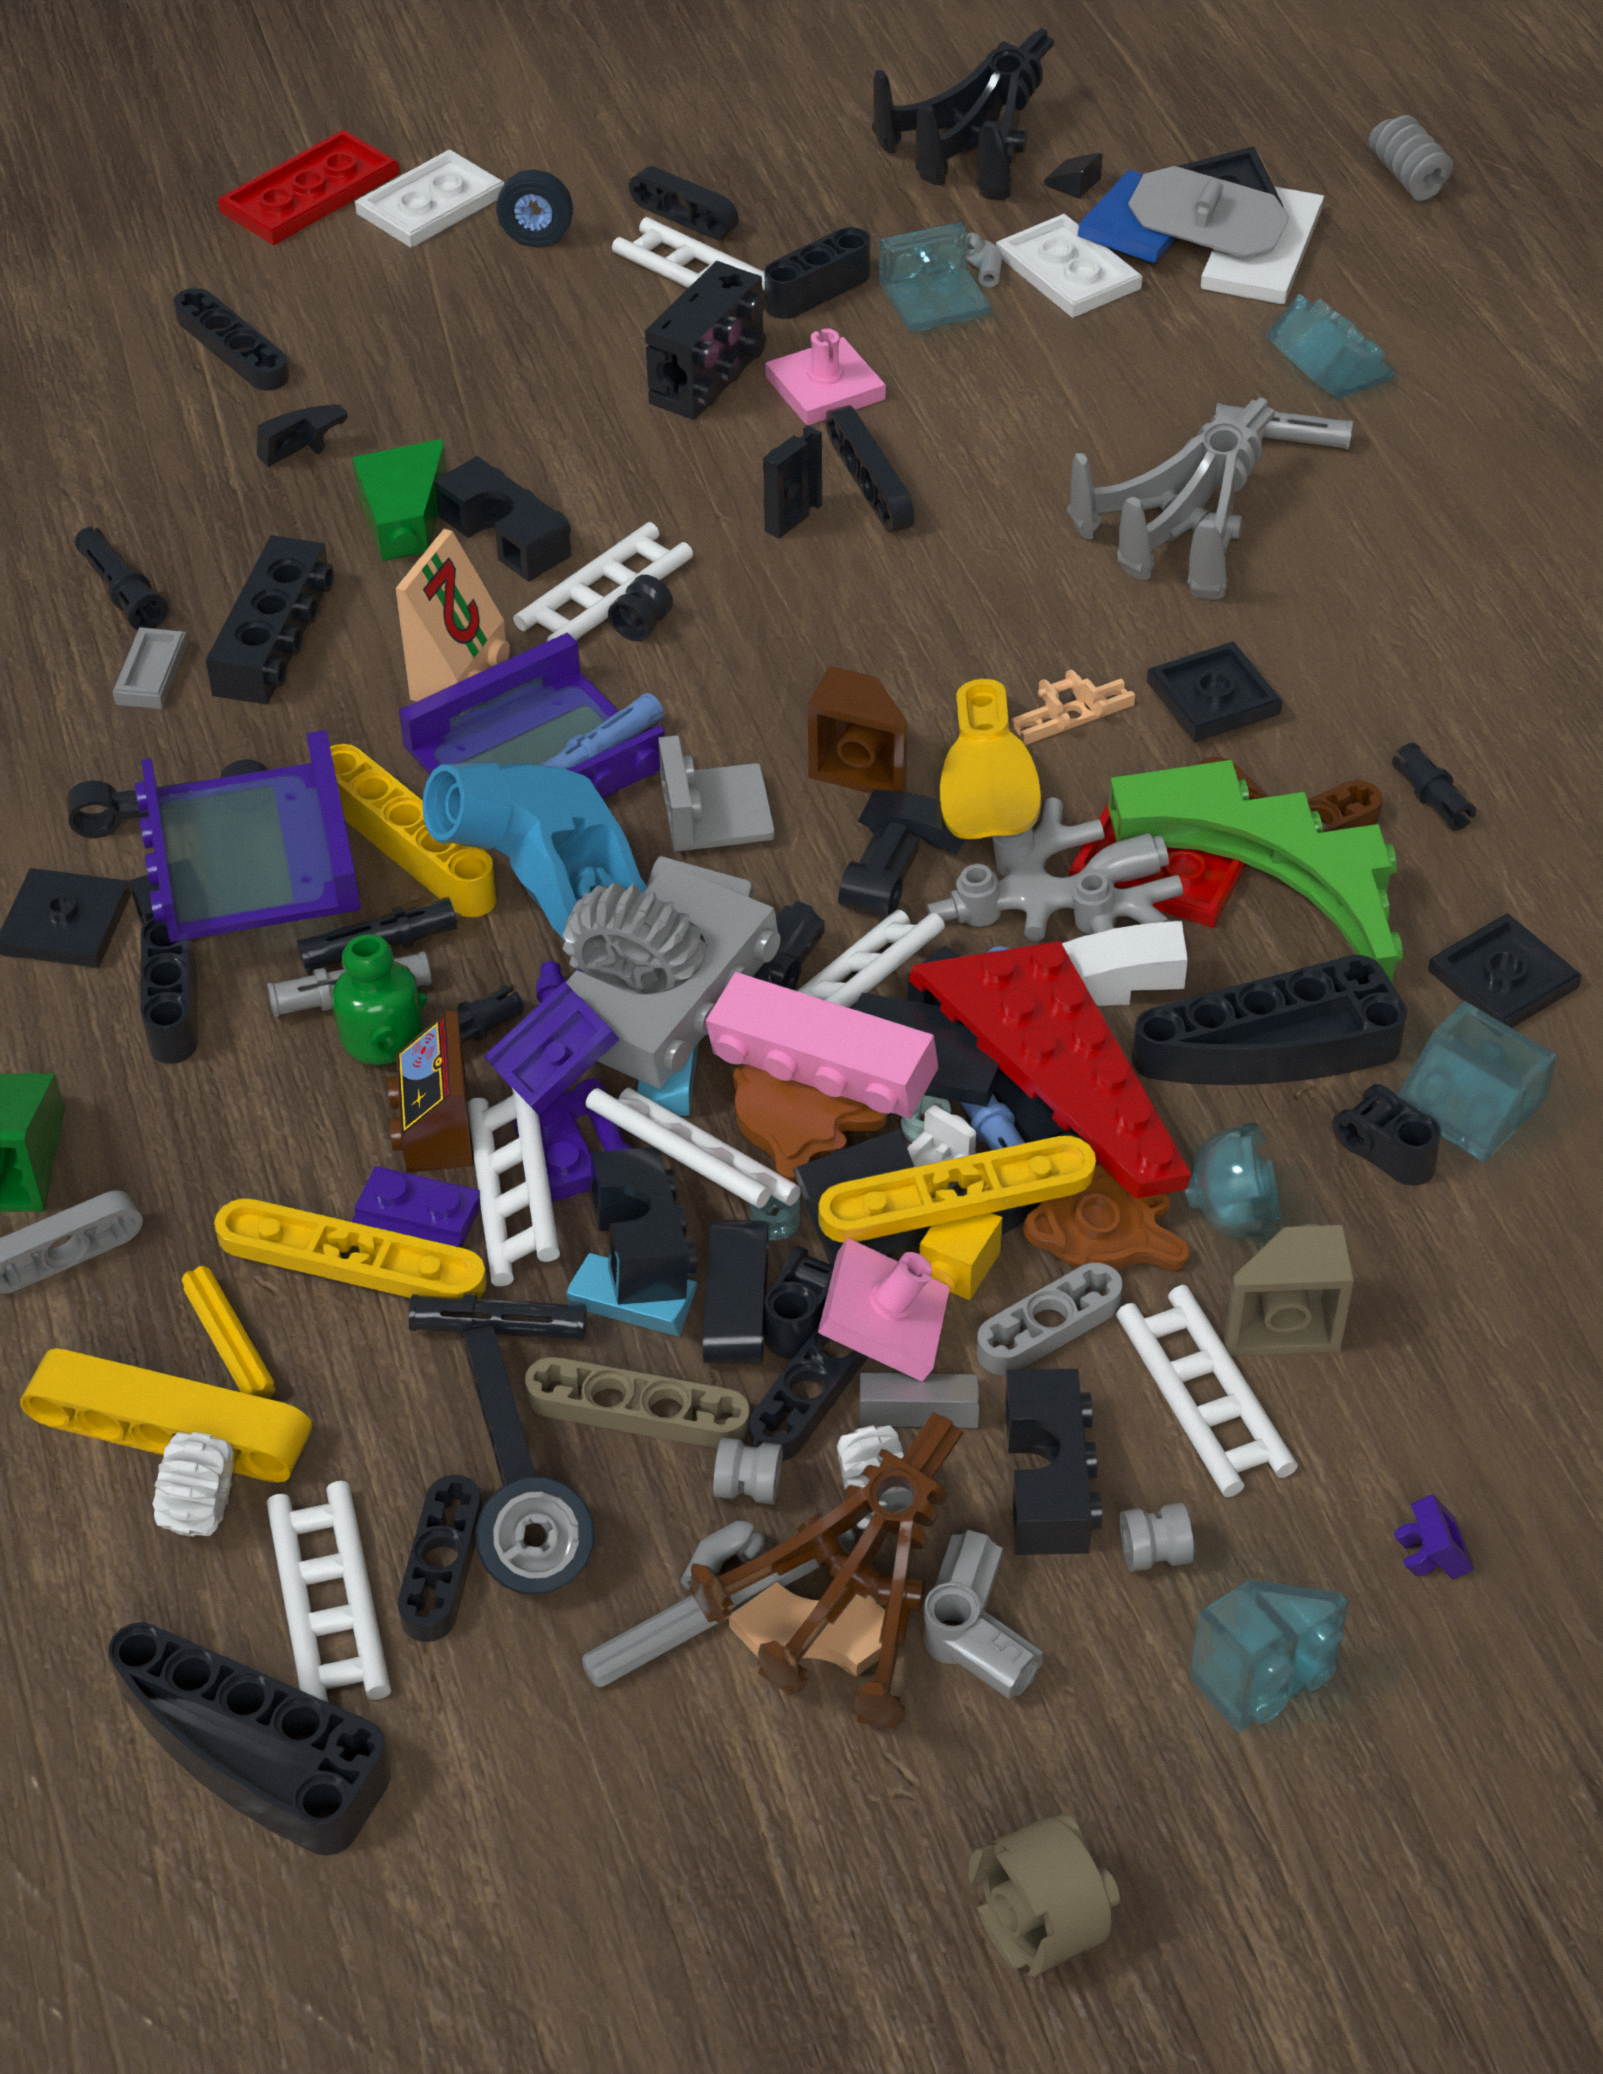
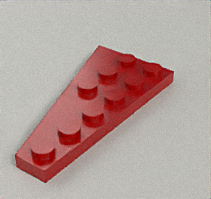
M1061 941L912 965L909 981L920 992L928 989L941 1002L940 1011L951 1022L954 1023L960 1020L978 1037L976 1046L998 1062L999 1068L1031 1099L1039 1096L1053 1109L1052 1119L1065 1132L1073 1129L1092 1147L1096 1162L1135 1199L1187 1190L1191 1178L1188 1167Z

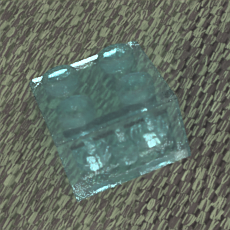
M962 222L880 239L879 283L909 331L928 330L935 326L968 321L975 317L990 314L989 302L966 268L967 230Z

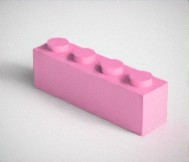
M738 972L734 973L706 1019L713 1054L718 1055L726 1062L731 1064H747L767 1071L777 1079L784 1081L794 1080L815 1087L828 1096H843L867 1104L871 1109L880 1113H894L911 1119L939 1069L935 1040L932 1034Z

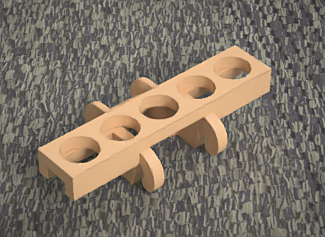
M1068 670L1064 680L1050 684L1046 679L1039 682L1038 695L1046 702V706L1011 718L1010 730L1024 745H1028L1134 706L1135 694L1133 691L1128 692L1124 688L1125 682L1122 678L1095 687L1088 678L1082 680L1074 670ZM1070 689L1077 700L1062 705L1058 693ZM1111 695H1117V696H1115V697H1113V698L1106 699L1107 697H1109V696H1111ZM1076 711L1079 712L1081 716L1072 719L1070 718L1069 714L1065 712ZM1049 718L1052 719V720H1050V721H1047V722H1044V723H1043V721H1044L1045 719H1049ZM1032 726L1031 728L1021 731V729L1024 727Z

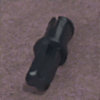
M504 984L499 989L474 1002L463 1001L459 1003L457 1008L462 1044L471 1039L475 1041L485 1039L487 1031L523 1013L524 1006L518 992L516 991L512 995L507 996V994L513 992V986Z

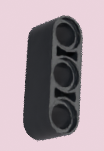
M842 228L768 264L764 269L765 311L774 318L790 319L866 282L870 277V235L860 228Z
M178 917V920L180 922L186 923L185 920H183L181 917ZM152 918L146 922L141 931V1016L151 1056L159 1062L174 1064L191 1057L196 1051L198 1043L196 961L191 939L170 942L166 921L155 923V919Z
M711 1220L703 1324L704 1364H763L769 1248L768 1221Z

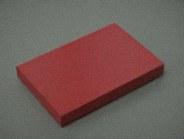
M1108 803L1098 818L1103 827L1104 839L1082 846L1069 869V877L1080 873L1097 853L1117 842L1108 810ZM1166 847L1169 864L1160 867V873L1132 881L1117 882L1113 885L1117 889H1128L1178 875L1182 883L1183 895L1153 904V907L1158 911L1214 928L1247 864L1239 860L1200 850Z

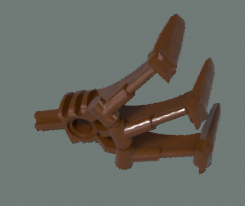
M933 1412L902 1459L885 1449H881L877 1454L880 1466L867 1465L860 1474L866 1486L862 1488L856 1485H848L843 1492V1497L845 1498L843 1503L826 1515L820 1513L806 1520L798 1527L799 1533L748 1563L720 1576H717L709 1566L693 1563L691 1566L692 1586L689 1588V1591L707 1621L725 1623L732 1615L730 1611L735 1607L730 1597L731 1595L774 1573L781 1576L815 1558L820 1567L826 1565L829 1567V1576L834 1580L813 1611L785 1646L775 1640L760 1644L758 1651L759 1661L757 1663L760 1665L758 1674L788 1695L801 1692L808 1678L805 1677L807 1668L798 1662L828 1623L833 1625L856 1594L864 1599H867L870 1595L877 1598L878 1605L886 1606L879 1643L882 1645L875 1681H868L856 1691L853 1696L852 1713L858 1716V1723L896 1729V1726L903 1722L905 1715V1706L900 1705V1697L893 1696L890 1693L898 1647L904 1646L910 1610H921L925 1580L909 1578L913 1548L923 1549L928 1542L927 1535L918 1525L932 1526L938 1518V1513L932 1504L942 1505L948 1498L945 1489L935 1482L933 1478L964 1432L954 1426L953 1422L945 1416L940 1417ZM903 1487L913 1494L914 1500L905 1511L892 1513L883 1509L879 1504L882 1494L889 1488ZM871 1512L872 1518L853 1551L849 1552L838 1537L855 1527ZM888 1532L899 1534L893 1575L883 1574L869 1565L880 1550Z

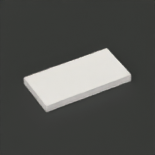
M1275 187L1284 210L1289 216V220L1275 248L1244 258L1213 249L1201 277L1200 289L1282 305L1285 304L1321 214L1324 195Z

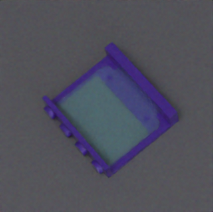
M567 632L399 710L403 746L425 771L431 775L434 769L443 764L496 762L498 764L529 763L540 765L566 748V743L572 737L589 733L598 727L599 724L617 713L618 710L580 672L578 642ZM658 725L566 770L586 776L590 779L601 798L608 797L614 792L645 777H649L660 770L658 738L665 737V731Z
M327 730L306 733L311 763L162 788L157 786L152 758L141 760L144 781L136 782L135 790L140 813L149 812V817L140 818V826L145 849L154 848V853L145 854V862L150 886L159 884L160 890L150 891V898L155 923L166 921L170 942L361 910Z

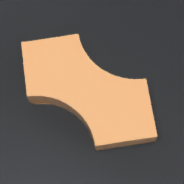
M776 1582L731 1613L729 1627L758 1657L759 1647L762 1643L775 1640L785 1646L819 1601L795 1595ZM856 1594L833 1625L828 1623L802 1658L829 1661L837 1664L851 1675L858 1676L879 1661L882 1645L879 1643L885 1610L877 1604L872 1596L869 1595L867 1599H864Z

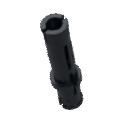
M449 896L405 910L403 906L392 908L391 914L381 916L380 918L332 930L318 936L296 940L305 972L342 962V953L348 942L361 935H377L385 939L391 947L402 945L403 948L414 945V940L458 929L455 911Z
M465 1292L463 1298L412 1294L409 1306V1330L461 1333V1338L463 1339V1332L492 1325L495 1335L564 1338L584 1341L587 1306L586 1304L565 1305L532 1301L478 1299L477 1293ZM444 1313L492 1315V1318L444 1317ZM518 1316L551 1318L553 1319V1322L543 1323L527 1321H510L504 1320V1317Z

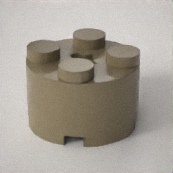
M1062 1813L1055 1817L1042 1818L975 1850L970 1857V1885L972 1887L982 1882L987 1901L976 1907L981 1922L999 1953L1016 1970L1028 1965L1031 1967L1028 1976L1035 1977L1107 1940L1111 1930L1110 1908L1119 1904V1890L1110 1872L1103 1867H1096L1091 1855L1083 1845V1837L1078 1824L1069 1814Z

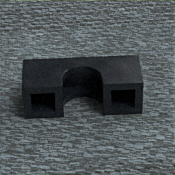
M476 456L434 480L438 517L467 538L484 529L495 528L498 560L528 582L571 557V528L569 520L560 511L549 507L530 490L522 488L508 478L500 469L494 468L480 457Z
M655 1147L592 1152L590 1199L599 1232L610 1231L608 1269L617 1305L686 1299L688 1275H696L697 1254L694 1241L685 1240L687 1232L686 1214L683 1204H675L676 1180L673 1169L664 1168L660 1151Z
M1078 1369L1007 1370L1004 1405L1008 1454H1036L1044 1457L1051 1463L1039 1469L1014 1470L1012 1514L1015 1554H1089L1091 1529L1102 1528L1100 1492H1090L1088 1478L1097 1477L1096 1443L1085 1442L1084 1428H1092L1091 1392H1080Z

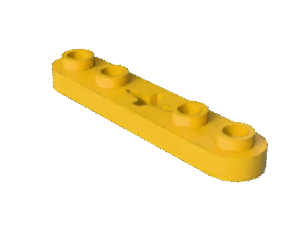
M1057 1136L839 1183L829 1187L821 1196L818 1209L819 1226L823 1233L832 1240L844 1243L847 1238L859 1242L1074 1195L1084 1191L1091 1184L1096 1165L1095 1153L1090 1145L1080 1138ZM958 1182L961 1188H967L966 1195L957 1196L953 1189H948L949 1183Z
M242 1198L229 1202L219 1210L214 1221L220 1247L233 1256L411 1298L412 1294L463 1298L465 1292L477 1293V1297L480 1299L486 1289V1273L482 1259L476 1253L464 1248L255 1199ZM352 1246L359 1247L360 1253L354 1252L348 1259L341 1258L340 1252L347 1253Z

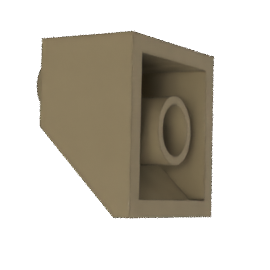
M1306 1224L1284 1227L1233 1276L1223 1343L1231 1356L1340 1352L1354 1283L1343 1225Z

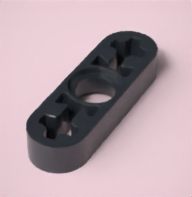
M654 166L645 167L629 181L630 194L641 208L710 238L721 239L738 224V212L728 198ZM677 194L685 199L690 211L686 210L681 205V203L678 200Z
M462 1475L442 1477L435 1481L428 1489L399 1593L398 1610L401 1626L409 1637L417 1641L431 1642L439 1640L452 1630L456 1622L476 1544V1524L482 1511L481 1495L477 1484L470 1478ZM460 1499L464 1501V1504L458 1505L453 1519L454 1528L447 1526L445 1508L451 1507L453 1500ZM437 1547H449L458 1553L456 1560L443 1568L431 1567L424 1562L427 1553ZM427 1586L434 1588L437 1608L431 1609L428 1617H419L417 1611L423 1610L426 1606L428 1598Z

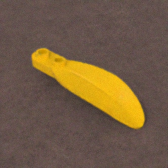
M992 679L969 681L963 684L956 694L960 734L946 756L941 775L940 802L944 822L953 835L962 839L1009 836L1026 832L1034 826L1041 810L1040 784L1035 764L1023 742L1010 731L1004 685Z

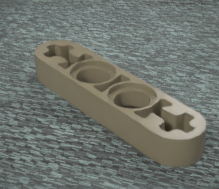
M547 1357L538 1360L529 1367L525 1374V1390L529 1407L535 1413L545 1417L718 1449L722 1437L740 1439L743 1442L750 1433V1406L742 1394L732 1389L559 1357ZM551 1382L561 1383V1385L553 1389L552 1393L543 1392V1389L549 1388ZM582 1385V1399H575V1395H579V1386ZM607 1388L619 1390L625 1395L622 1402L612 1407L598 1405L593 1401V1397L599 1391ZM662 1399H672L682 1405L680 1412L671 1417H659L650 1411L651 1406ZM693 1406L700 1407V1411L697 1410L696 1421H692ZM722 1413L732 1414V1417L726 1420L725 1425L715 1423V1420L720 1419Z

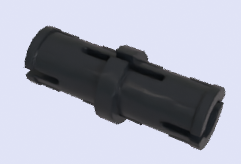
M1408 743L1399 748L1397 752L1406 762H1403L1398 756L1394 755L1392 765L1415 788V797L1422 804H1425V802L1429 803L1451 830L1458 831L1469 825L1471 821L1466 818L1462 811H1465L1470 817L1474 818L1477 811L1476 807L1453 785L1452 775L1446 769L1437 768L1423 753L1418 744Z

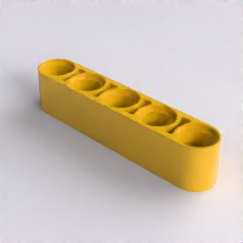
M338 744L330 747L344 820L439 899L449 896L456 913L471 918L489 913L497 902L493 862L490 855L483 849L454 843L442 844L436 841L428 832L424 822L423 800L353 745Z
M57 1348L50 1349L45 1353L20 1399V1407L23 1412L40 1424L164 1455L165 1447L178 1432L211 1434L212 1437L230 1443L234 1453L232 1461L235 1465L232 1473L276 1483L285 1482L290 1478L313 1426L310 1418L304 1412L286 1403Z

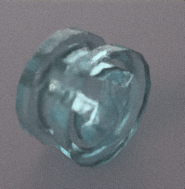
M770 1195L768 1202L762 1208H757L750 1204V1221H768L769 1240L788 1238L800 1226V1199L798 1198L796 1203L788 1206ZM773 1208L784 1209L779 1210L776 1216L767 1215L773 1211Z

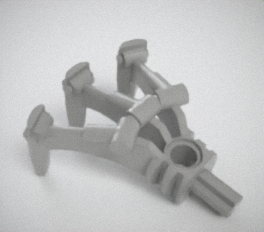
M1259 397L1257 401L1252 399L1234 421L1216 413L1210 422L1202 426L1197 436L1191 438L1184 448L1172 458L1141 476L1112 486L1094 488L1089 460L1084 453H1076L1072 460L1070 504L1067 507V513L1072 518L1075 529L1082 537L1093 539V531L1098 528L1101 522L1099 515L1122 511L1117 561L1121 564V568L1125 573L1140 580L1151 578V570L1155 564L1154 554L1151 552L1166 541L1175 540L1187 530L1192 529L1194 533L1189 555L1188 575L1190 593L1200 599L1218 600L1223 598L1226 593L1228 577H1226L1224 554L1227 551L1231 538L1240 539L1243 516L1232 515L1235 492L1241 490L1246 484L1247 477L1262 457V443L1258 434L1275 416V410L1267 406V400ZM1216 484H1222L1217 513L1203 509L1209 501ZM1160 507L1163 512L1146 525L1144 510Z

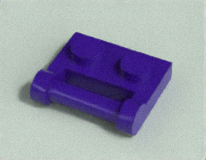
M591 1078L582 1081L575 1087L574 1091L561 1094L538 1115L552 1202L590 1190L591 1155L574 1118L588 1114L605 1151L634 1149L631 1145H626L616 1124L587 1108L586 1100L591 1091L598 1088L608 1094L603 1082L599 1079ZM514 1119L511 1121L512 1126L519 1138L517 1120Z

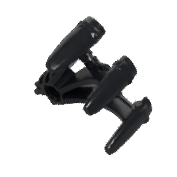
M1040 28L1037 32L1034 31L1020 47L1002 41L997 49H993L987 55L986 60L981 62L960 83L938 96L910 105L894 106L889 79L883 70H876L873 78L874 122L872 124V131L875 133L879 145L886 152L894 154L896 153L895 145L899 143L902 137L901 132L916 130V170L919 171V175L923 180L934 185L946 184L945 176L948 173V159L958 153L965 154L978 146L977 186H979L980 195L994 200L1009 198L1012 185L1009 163H1011L1016 151L1025 152L1027 144V131L1018 130L1020 110L1029 103V98L1042 83L1043 71L1040 60L1054 46V39L1047 36V30ZM1003 105H1006L1002 127L999 129L996 121L999 118ZM951 128L946 133L939 135L940 129Z

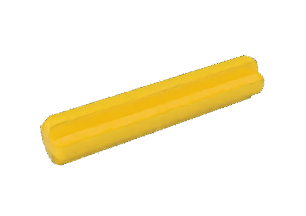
M199 1266L194 1271H187L181 1280L184 1285V1292L241 1393L271 1399L275 1394L274 1380L212 1271L205 1266Z

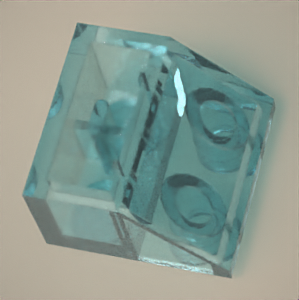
M1299 294L1265 335L1268 340L1316 384L1338 399L1391 380L1396 372L1383 362L1388 354L1371 339H1366L1361 334L1362 330L1341 314L1339 317L1340 314L1321 298L1313 304Z
M1464 1001L1432 1033L1397 1096L1421 1112L1432 1116L1440 1125L1442 1137L1486 1162L1547 1099L1558 1055Z
M1248 1580L1200 1611L1189 1679L1237 1733L1257 1720L1261 1724L1267 1723L1285 1708L1290 1698L1305 1688L1309 1691L1317 1690L1334 1675L1337 1669L1336 1660L1340 1642L1344 1636L1343 1628L1349 1601L1339 1592Z

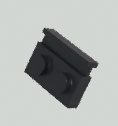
M809 425L803 428V435L800 438L793 435L780 446L772 449L763 458L765 532L778 539L806 519L812 506L816 509L822 506V432Z

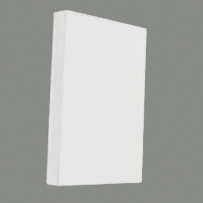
M449 149L356 200V213L410 248H413L498 200L499 192L505 182Z
M1066 214L996 242V246L1001 252L1002 260L1072 318L1142 288L1141 274L1107 247L1077 236L1079 225Z

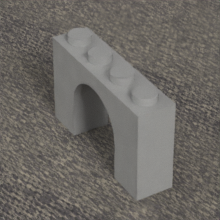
M669 864L643 893L650 894L655 891L656 897L663 902L673 901V908L678 913L690 915L689 925L696 926L702 930L700 939L708 945L701 968L680 986L654 994L627 992L578 970L566 982L620 1039L597 1062L658 1089L664 1086L674 1072L677 1073L683 1069L691 1051L705 1035H709L706 1019L734 973L738 972L753 977L765 962H770L774 958L780 945V934L777 929L774 907Z

